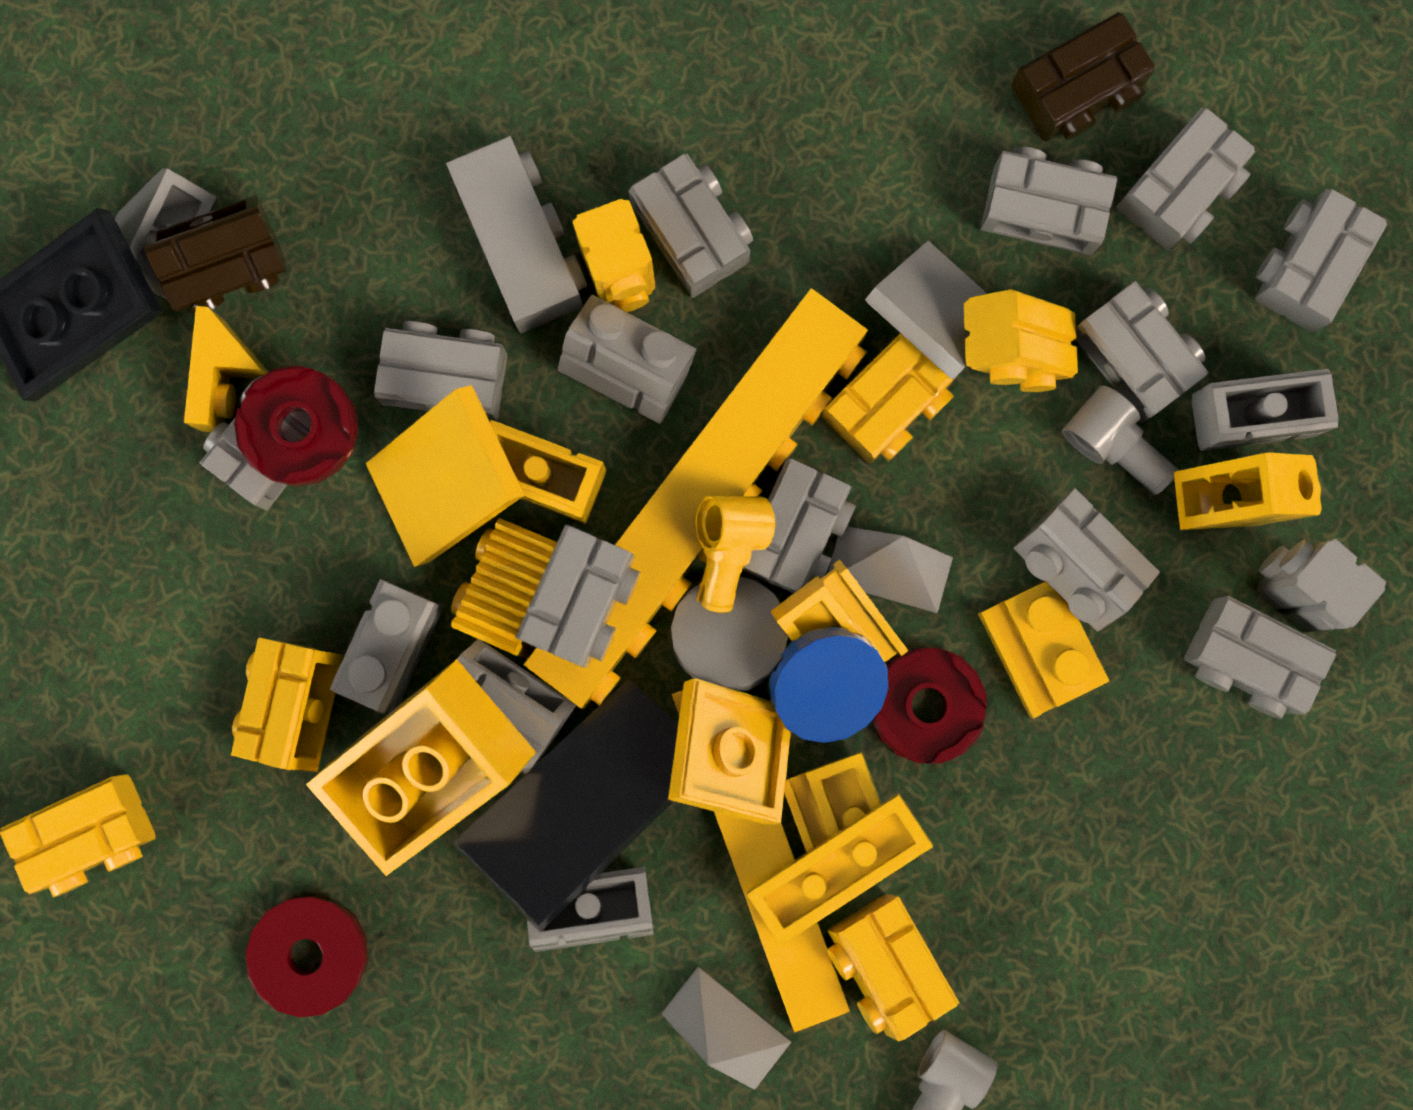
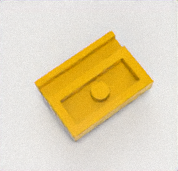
M840 559L832 564L835 568L820 579L819 576H816L770 611L792 642L809 631L834 626L848 629L850 633L862 635L871 641L884 663L898 652L902 656L908 651Z
M1046 581L978 613L1029 718L1034 719L1052 708L1059 707L1110 682L1079 619L1071 613L1068 603Z
M862 751L808 770L794 777L786 778L784 794L806 853L882 804Z

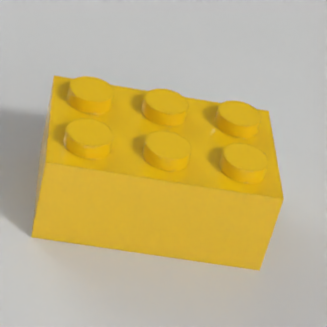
M456 659L338 754L306 785L384 875L387 876L506 788L535 755L536 751Z

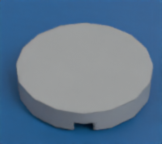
M739 577L733 609L730 612L718 613L703 608L701 603L697 602L696 596L700 584L692 588L678 604L671 625L674 655L681 667L692 679H700L740 692L749 691L762 684V681L772 674L773 668L775 671L777 670L778 664L783 659L781 654L787 648L789 641L788 635L770 612L780 604L775 594L755 580Z

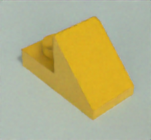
M196 306L184 423L202 432H212L219 424L225 422V418L231 419L235 411L236 391L234 385L229 384L230 377L255 379L267 374L268 371L222 317L209 307Z

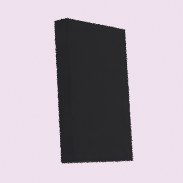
M96 208L0 280V356L23 401H37L163 313L110 210Z

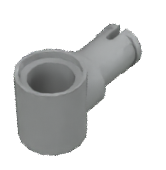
M1099 386L1061 431L1068 443L1086 458L1100 464L1105 460L1111 465L1118 463L1153 495L1162 492L1173 481V472L1179 471L1176 466L1141 437L1143 430L1136 424L1141 417L1135 406L1120 393L1107 386Z
M941 1030L934 1037L920 1063L918 1077L923 1080L918 1088L922 1093L912 1110H962L965 1105L970 1109H974L983 1100L992 1085L998 1067L997 1061L948 1031Z

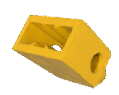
M1261 453L1173 472L1180 530L1263 525L1320 515L1322 509L1320 499L1321 486L1318 481L1316 461L1312 455ZM1228 484L1234 485L1241 494V501H1233V504H1224L1222 498L1224 488Z

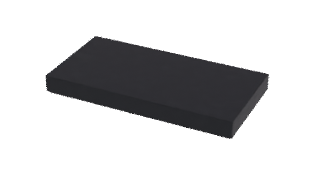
M628 679L454 841L456 849L541 932L674 802L668 800L678 723Z

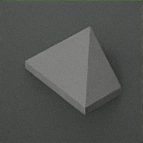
M162 168L118 212L115 218L153 293L165 299L167 297L161 287L160 280L157 278L145 254V236L210 212L217 198L168 168Z
M847 526L842 537H837L827 574L835 568L832 564L840 559L866 594L937 614L953 557L905 536Z
M699 965L662 1011L664 1018L707 1065L754 1090L791 1043L787 1036Z

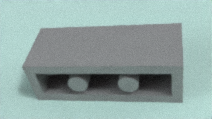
M509 136L447 162L448 170L519 333L522 334L583 308L578 291L588 287L575 255L563 258L555 240L565 235L552 203L550 202L543 206L539 203L533 187L541 184L542 180L529 150L518 154L512 138Z

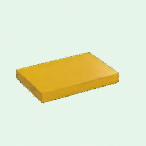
M472 385L454 389L366 463L414 567L431 562L524 496L521 486Z

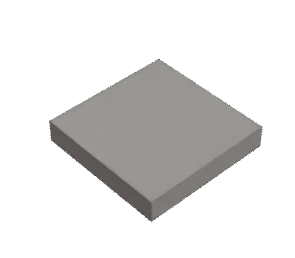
M927 241L883 279L865 300L949 378L954 380L966 367L965 338L970 335V331L964 330L963 303L969 300L968 298L987 293L930 241Z

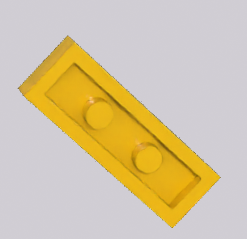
M897 793L750 889L747 896L781 946L931 849L933 843L901 795Z

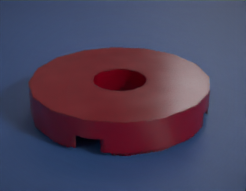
M298 365L273 369L251 384L245 392L247 396L242 401L241 409H237L234 421L237 446L249 466L273 482L294 487L320 483L337 473L353 453L359 430L355 406L344 388L322 372ZM301 410L307 412L311 418L309 434L297 442L287 441L282 434L281 428L285 417L293 411Z
M914 648L902 656L893 657L886 665L889 689L882 709L872 720L879 739L895 755L918 764H942L963 755L979 738L986 716L987 695L978 673L961 656L939 648ZM925 688L936 690L944 701L942 715L931 723L920 721L912 710L914 696Z
M317 894L292 897L268 910L252 929L246 949L248 977L258 996L273 1009L298 1018L323 1015L343 1004L359 985L369 959L367 937L356 915L345 906H340L337 902L328 900L330 898ZM298 940H312L321 948L323 959L321 966L316 971L308 972L301 970L294 963L292 952Z

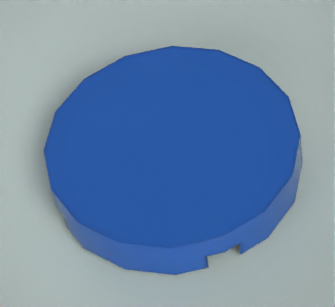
M834 626L809 631L791 642L782 652L781 656L783 659L778 664L776 672L773 668L769 680L771 703L785 727L804 740L822 743L846 739L867 727L882 709L889 689L887 666L872 642L862 635L850 633L848 629Z

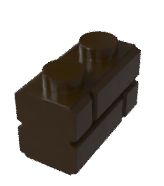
M1117 12L1020 67L1011 86L1023 108L1028 112L1029 118L1043 141L1047 142L1061 133L1065 140H1070L1089 129L1096 122L1094 114L1110 105L1115 113L1120 112L1143 97L1145 94L1143 86L1155 70L1154 63L1141 42H1137L1136 34L1124 14Z
M257 195L145 236V254L175 312L190 307L192 313H195L196 306L213 309L224 302L223 294L245 287L247 293L266 290L279 281L278 274L286 272L284 254Z

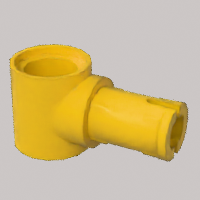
M708 496L700 502L696 512L695 527L698 541L704 548L703 552L707 556V563L696 600L698 603H701L703 608L718 613L730 612L733 609L740 573L743 566L750 563L752 551L764 550L771 544L775 532V514L772 505L764 497Z

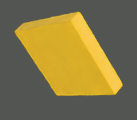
M696 678L685 681L668 800L765 825L780 824L791 731L785 727L771 701Z

